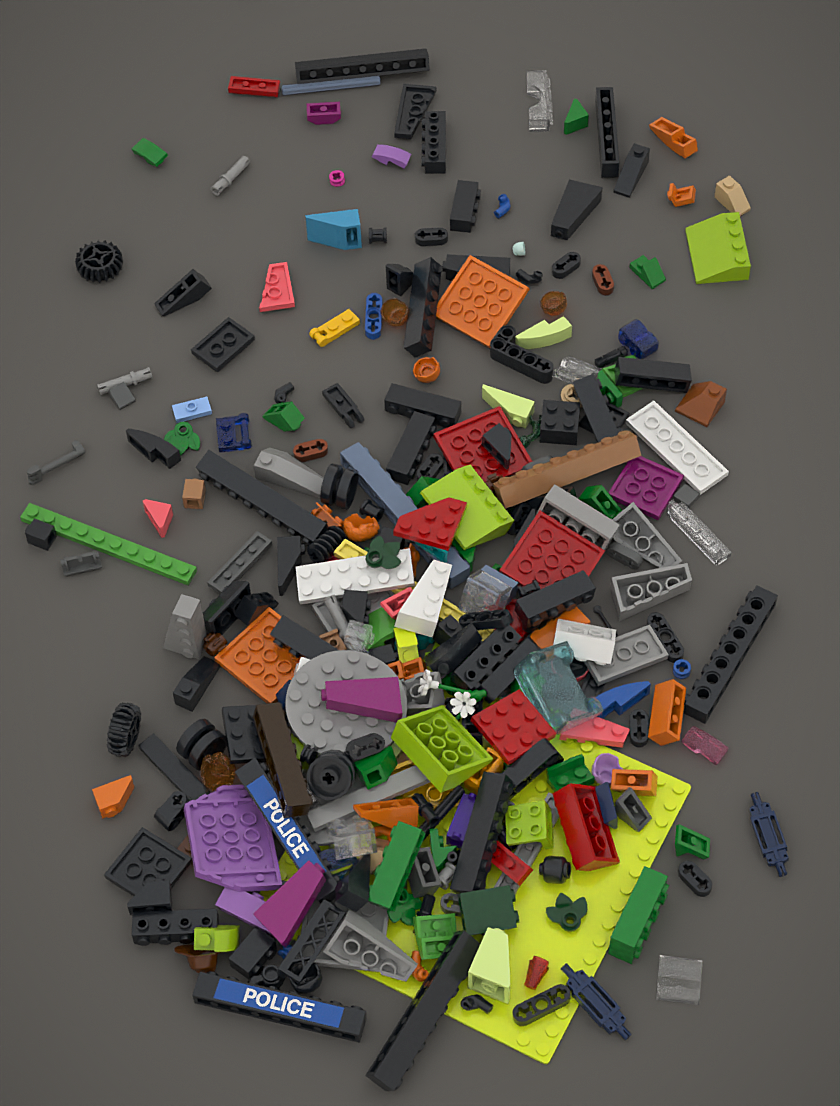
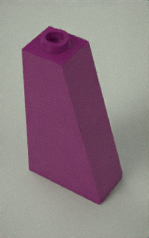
M398 677L325 681V688L321 689V700L325 701L326 709L396 723L402 719Z
M307 861L253 913L284 948L291 942L326 882V878L323 875L325 870L317 862L313 865L310 861Z

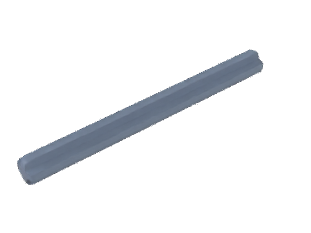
M380 76L282 85V94L291 95L380 85Z

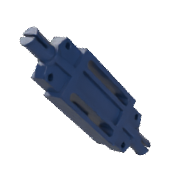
M759 792L752 793L751 797L754 805L749 808L750 819L763 858L766 857L768 866H776L779 877H783V875H787L784 863L789 861V857L786 852L787 845L775 811L771 810L769 803H762ZM771 819L775 821L783 844H779ZM755 824L759 825L760 834L767 849H764Z
M568 963L561 967L560 970L569 978L565 986L572 992L571 996L600 1027H603L609 1034L617 1031L624 1040H627L632 1034L623 1026L626 1017L619 1011L621 1008L592 976L588 977L583 970L574 972Z

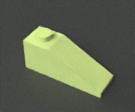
M483 384L482 398L493 409L500 406L510 424L526 429L534 414L535 401Z

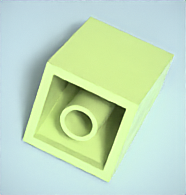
M488 927L468 971V988L508 1004L510 1001L508 935L501 929Z

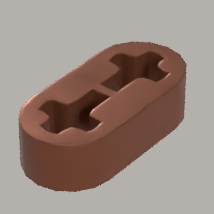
M602 264L594 266L592 278L598 292L601 295H610L614 290V282L608 268Z
M323 439L297 444L293 449L294 458L300 462L322 458L328 453V444Z

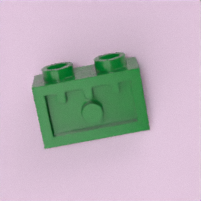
M582 754L554 764L546 769L547 783L554 792L570 783L588 786L595 783V777L586 767Z

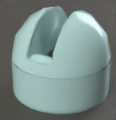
M518 242L513 245L512 250L516 256H525L524 242Z

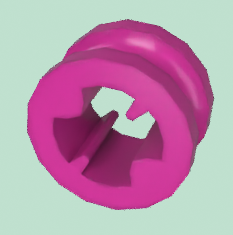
M335 170L330 173L329 179L332 186L340 187L345 183L342 171Z

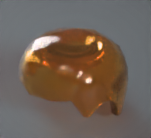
M549 291L543 295L540 305L544 313L556 316L565 311L567 298L563 292Z
M392 298L382 305L380 312L388 325L397 327L407 321L409 309L405 302Z

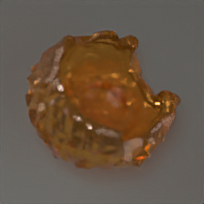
M217 752L213 756L206 755L202 761L200 775L204 786L207 789L216 791L220 786L232 785L236 775V767L234 764H230L228 756L221 752Z

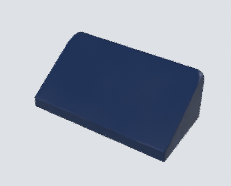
M605 782L596 786L595 790L604 824L616 829L618 823L609 783Z

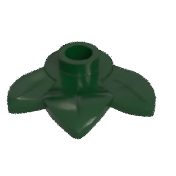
M381 536L376 537L371 541L370 551L365 558L367 565L371 568H396L401 564V560L396 557L400 551V543H384Z
M560 893L556 899L555 907H547L546 913L552 922L560 924L565 931L572 932L580 927L581 918L587 914V901L585 897H581L573 902L568 896ZM567 920H572L574 923H573V924H567L566 921H567Z

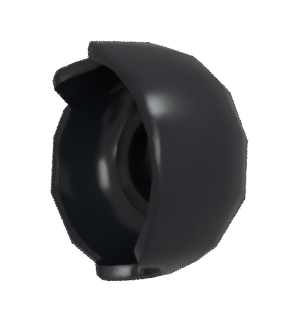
M313 963L300 984L291 978L289 979L296 992L307 994L319 988L323 978L318 965ZM302 964L294 967L291 972L299 976L303 970Z

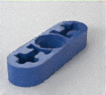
M378 293L369 294L366 298L365 335L369 339H377L381 336L383 301L382 296ZM373 301H376V307H373ZM371 314L378 315V317L375 319H372L369 316ZM372 325H375V331H374V332H371V330H372Z

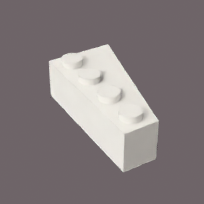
M437 560L431 562L398 612L394 627L433 637L452 568L451 564Z

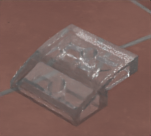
M567 356L562 359L561 366L554 370L552 377L573 385L572 382L591 374L596 379L601 368Z
M660 955L656 1000L699 1005L703 960Z

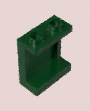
M510 885L457 894L463 930L469 935L486 933L488 927L501 930L517 928L516 923H519V915L517 910L514 911L513 902L516 901L514 890L510 889Z

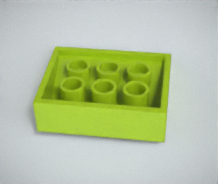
M739 212L721 213L685 228L696 284L749 280L751 264Z
M471 465L454 470L420 492L429 505L448 497L467 502V508L454 537L463 550L506 535L514 522V519Z
M444 705L398 720L391 735V739L440 793L457 787L493 761L490 754Z

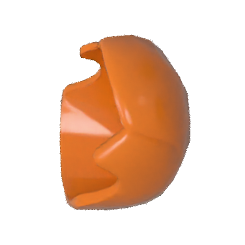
M434 357L419 359L413 368L415 378L423 383L435 381L440 374L439 362Z

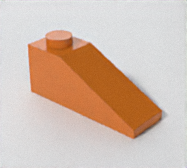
M411 797L353 805V809L360 817L386 827L393 828L397 826L398 821L418 828L419 805Z

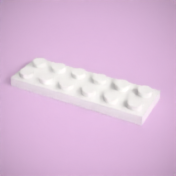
M652 401L626 419V425L674 471L683 474L684 480L694 490L699 492L700 495L728 476L729 471L655 401Z
M410 548L399 551L396 557L401 560V564L393 569L369 567L365 560L366 555L297 566L296 576L300 605L320 602L328 596L331 597V595H335L336 599L343 598L344 590L368 591V594L414 587L415 582Z

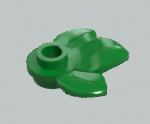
M179 422L174 430L169 431L164 437L165 441L171 443L179 450L180 456L188 447L196 451L200 448V438L193 432L192 426L188 422ZM181 428L187 429L185 432H180Z
M403 889L395 911L387 910L388 917L393 923L401 920L406 925L414 926L413 917H416L415 910L421 909L422 902L419 898H414L413 894H408L406 889Z

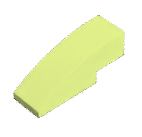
M564 316L551 324L543 320L516 335L515 344L524 349L550 346L572 337V325Z

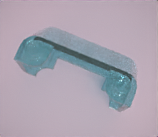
M567 641L529 653L515 667L514 671L524 695L557 733L556 735L604 712L597 698L590 697L586 699L569 665L573 661L574 652Z

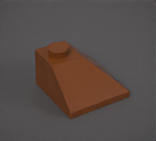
M712 381L693 384L676 407L675 412L708 427L725 403L727 389Z

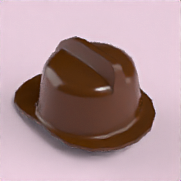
M189 944L174 948L176 953L186 955L190 968L197 973L215 972L218 954L221 952L194 950V945Z

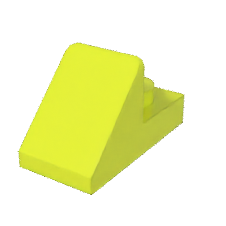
M397 627L393 628L399 660L405 663L419 658L415 632Z

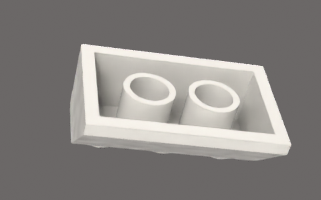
M558 619L552 653H555L558 657H575L579 661H595L599 665L611 664L616 630Z

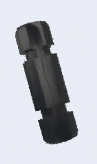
M621 346L617 350L615 349L603 355V358L598 357L595 359V366L600 369L605 364L609 365L617 361L618 357L627 356L628 350L625 346Z

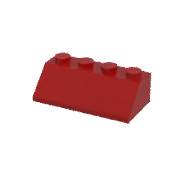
M570 783L552 794L575 869L579 871H592L620 863L609 826L603 822L595 790L596 786Z

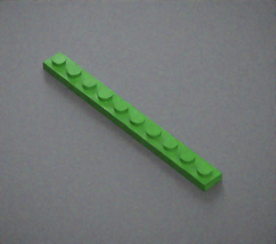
M32 503L28 504L20 516L22 522L31 524L34 518L53 525L58 536L185 585L190 584L197 572L196 566Z

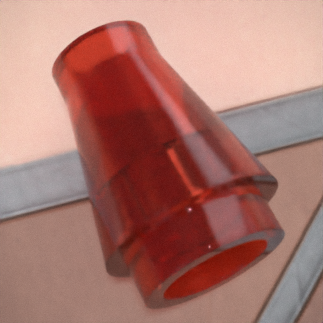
M533 956L532 960H529L524 985L536 990L538 984L549 970V962L541 957Z

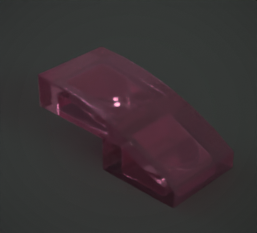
M695 726L689 729L681 741L695 754L701 753L714 765L721 761L729 749L722 742Z

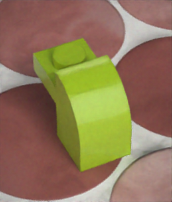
M240 925L194 928V950L227 952L236 950L239 947Z

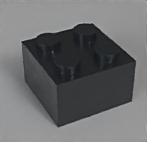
M543 400L540 443L577 446L580 402Z

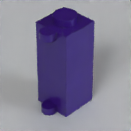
M463 793L447 832L446 844L457 846L459 849L462 848L476 800V794L469 793L468 795Z

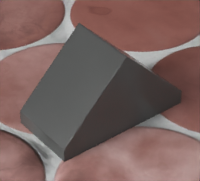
M628 787L616 800L615 810L617 816L637 832H640L652 819L631 787Z

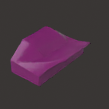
M340 102L306 103L307 121L313 124H333L341 119Z

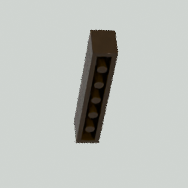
M280 702L256 705L253 719L283 818L308 815L309 809L313 805V799L307 791V779L303 777L301 772L302 764L296 756L297 749L295 743H292L291 729L286 724V713L282 710Z

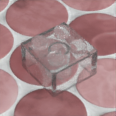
M479 569L468 577L457 609L465 614L505 609L512 587Z
M356 815L352 819H334L331 823H326L329 848L336 860L377 853L375 829L368 819Z

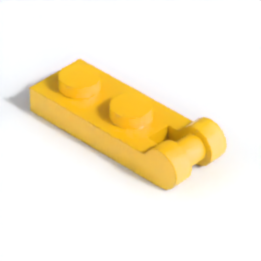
M347 309L320 327L311 329L309 336L312 339H316L317 344L323 347L358 326L360 319L350 309Z

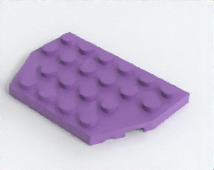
M223 785L218 787L213 793L204 794L197 800L185 803L184 814L195 877L238 892L278 890L282 886L272 829L244 785Z

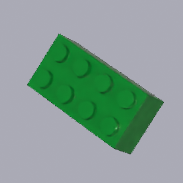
M644 866L610 937L609 955L630 964L633 963L635 958L639 959L643 950V942L648 940L651 933V925L657 921L660 906L664 905L667 899V892L670 886L667 884V875Z

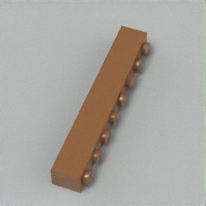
M627 430L621 431L618 435L603 438L601 442L596 444H587L578 451L572 450L565 456L554 457L550 459V462L536 464L532 469L518 471L514 476L500 478L498 482L493 483L497 499L507 509L548 493L554 484L558 487H563L641 456L637 436Z

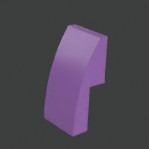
M378 144L372 158L385 165L391 161L404 169L411 154L396 147Z

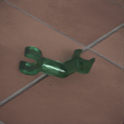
M531 414L530 425L533 428V433L519 438L525 449L532 441L540 437L541 415H539V420L535 421L532 419Z

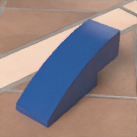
M649 681L635 682L610 689L590 700L589 711L594 716L602 719L614 710L620 716L650 694L651 684Z

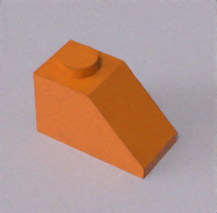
M612 769L611 790L624 793L628 787H631L637 796H656L658 776L653 770Z
M131 775L92 789L102 819L113 817L122 812L134 789Z

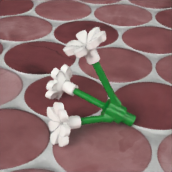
M427 669L424 671L423 678H420L421 686L418 689V693H421V696H426L430 688L436 690L440 688L456 692L454 694L455 698L450 700V704L455 706L452 712L455 715L458 714L455 717L457 720L461 717L466 718L468 713L472 715L475 711L473 705L487 696L484 689L471 691L439 684L438 681L432 680L430 671Z

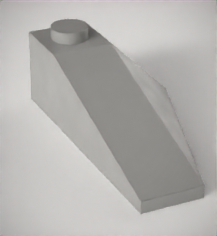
M271 447L260 452L254 464L255 477L257 479L320 498L324 477L287 452Z
M634 502L612 519L620 525L613 537L614 540L639 553L642 558L658 568L678 565L682 562L681 558Z
M424 672L417 673L408 680H400L407 698L406 717L444 705L445 703L443 689L438 688L436 690L430 688L426 696H421V693H418V689L421 686L420 678H423ZM430 672L432 680L442 684L440 673Z
M350 909L323 950L325 954L341 964H361L360 969L366 971L368 967H375L383 960L380 970H370L405 982L418 965L370 922Z

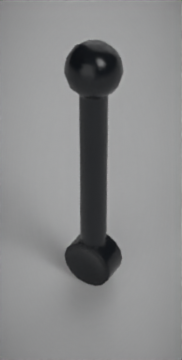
M596 605L594 613L600 616L607 628L612 629L601 612V606Z

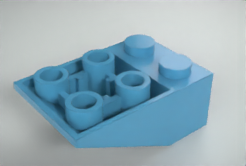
M358 209L305 215L308 241L343 250L362 248Z

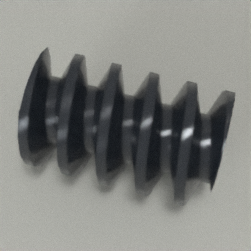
M330 526L308 546L309 558L313 563L327 562L330 557H333L335 549L344 539H347V536L339 527Z

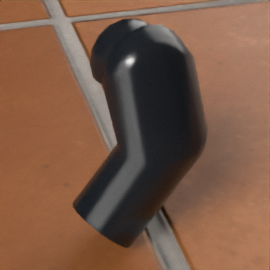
M460 849L457 850V853L451 851L447 854L448 861L454 866L457 865Z

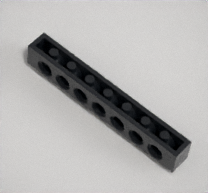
M757 585L753 592L749 591L745 599L746 604L744 606L741 605L738 609L737 619L732 620L729 624L728 634H724L721 637L719 649H714L712 652L710 664H705L703 667L701 679H696L694 682L692 694H687L685 697L684 714L706 724L776 606L777 594Z

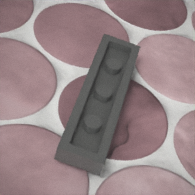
M257 531L207 582L208 587L221 594L224 587L229 586L233 581H238L273 545L272 540Z

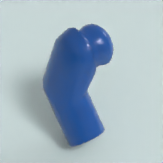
M501 194L498 197L500 207L494 211V215L497 218H501L511 208L510 200L506 194Z

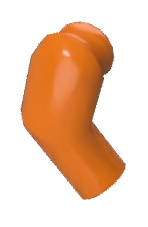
M384 825L369 828L371 838L384 835L387 836L389 842L391 841L390 834L392 828Z
M413 951L411 958L418 965L413 971L412 976L415 980L423 982L429 972L421 965L419 951Z

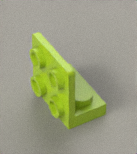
M545 800L508 806V810L505 813L506 843L508 846L541 842L545 849L554 848L552 810Z

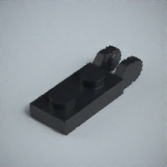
M338 383L322 391L324 398L338 415L344 419L349 428L355 427L354 421L349 416L351 414H354L359 423L364 421V417L357 409V405Z

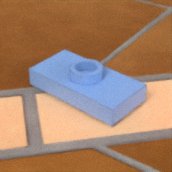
M208 397L172 405L176 423L212 414Z

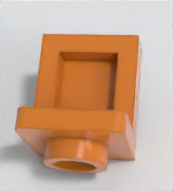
M671 183L667 196L675 207L695 202L696 189L693 185L677 189L675 184Z

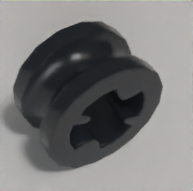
M307 744L301 752L300 761H306L308 765H311L317 758L318 749L315 747L311 748V745Z

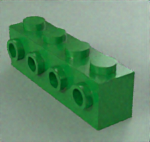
M398 821L397 826L392 828L390 834L391 841L389 846L386 845L383 850V861L375 870L374 876L376 878L373 885L369 886V902L391 912H394L425 837L422 829Z

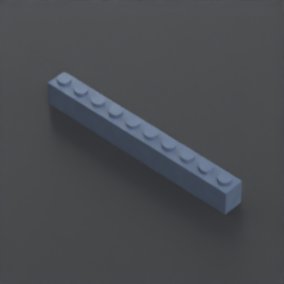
M358 442L340 452L341 465L345 469L349 467L359 471L358 484L379 508L382 507L384 509V514L395 526L401 515L418 509L411 497L406 496L401 486L396 484L392 480L391 475L381 468L379 461L372 458L366 447H363ZM413 543L416 550L429 565L433 560L439 561L420 546ZM450 546L447 554V564H451L452 568L447 586L452 589L469 579L470 565L459 556L455 547Z

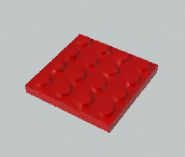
M500 406L438 431L433 436L452 471L471 465L484 482L487 481V476L493 473L503 477L515 475L526 464L533 462ZM498 423L508 428L512 435L510 464L507 470L481 445L482 435Z
M539 510L499 572L517 581L521 587L532 583V580L536 579L540 589L582 570L589 577L605 550Z

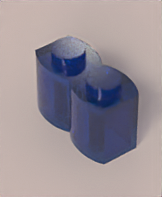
M638 319L619 329L618 339L620 343L630 348L631 354L638 359H644L658 350L659 341Z

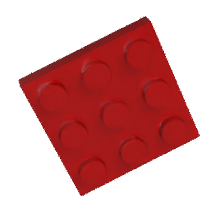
M520 689L471 717V722L507 766L519 759L541 739L547 738L550 741L557 734Z

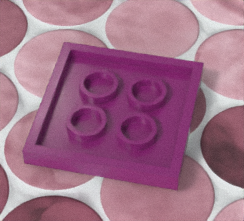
M639 456L627 462L608 493L614 501L627 507L634 502L643 514L659 520L683 481L684 475Z

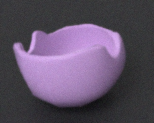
M602 753L596 757L592 765V775L600 785L608 782L609 786H611L612 769L623 768L620 767L617 756L610 753Z

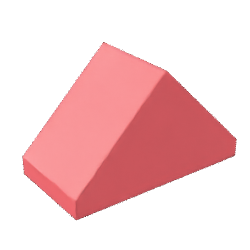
M147 499L143 500L145 513L161 538L165 537L173 517L171 504Z
M408 587L385 599L380 605L392 619L396 620L398 612L413 589Z

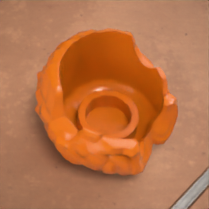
M357 513L345 518L343 524L347 538L354 542L369 540L377 535L380 529L374 517L366 516L365 519H362Z

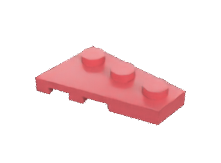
M287 262L269 264L266 285L259 307L260 312L295 307Z
M574 708L560 734L559 740L566 741L567 738L577 739V742L585 743V740L594 741L598 745L623 748L630 729Z

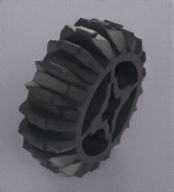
M98 240L97 243L91 241L90 245L85 244L84 248H80V251L76 253V269L82 278L85 277L86 281L91 280L93 283L95 281L101 283L102 280H105L107 282L109 278L114 279V275H119V271L122 270V253L117 245H113L112 242L107 244L106 240L103 242Z
M122 702L115 708V712L110 720L107 733V748L115 756L127 757L133 751L138 734L140 733L141 711L137 705Z

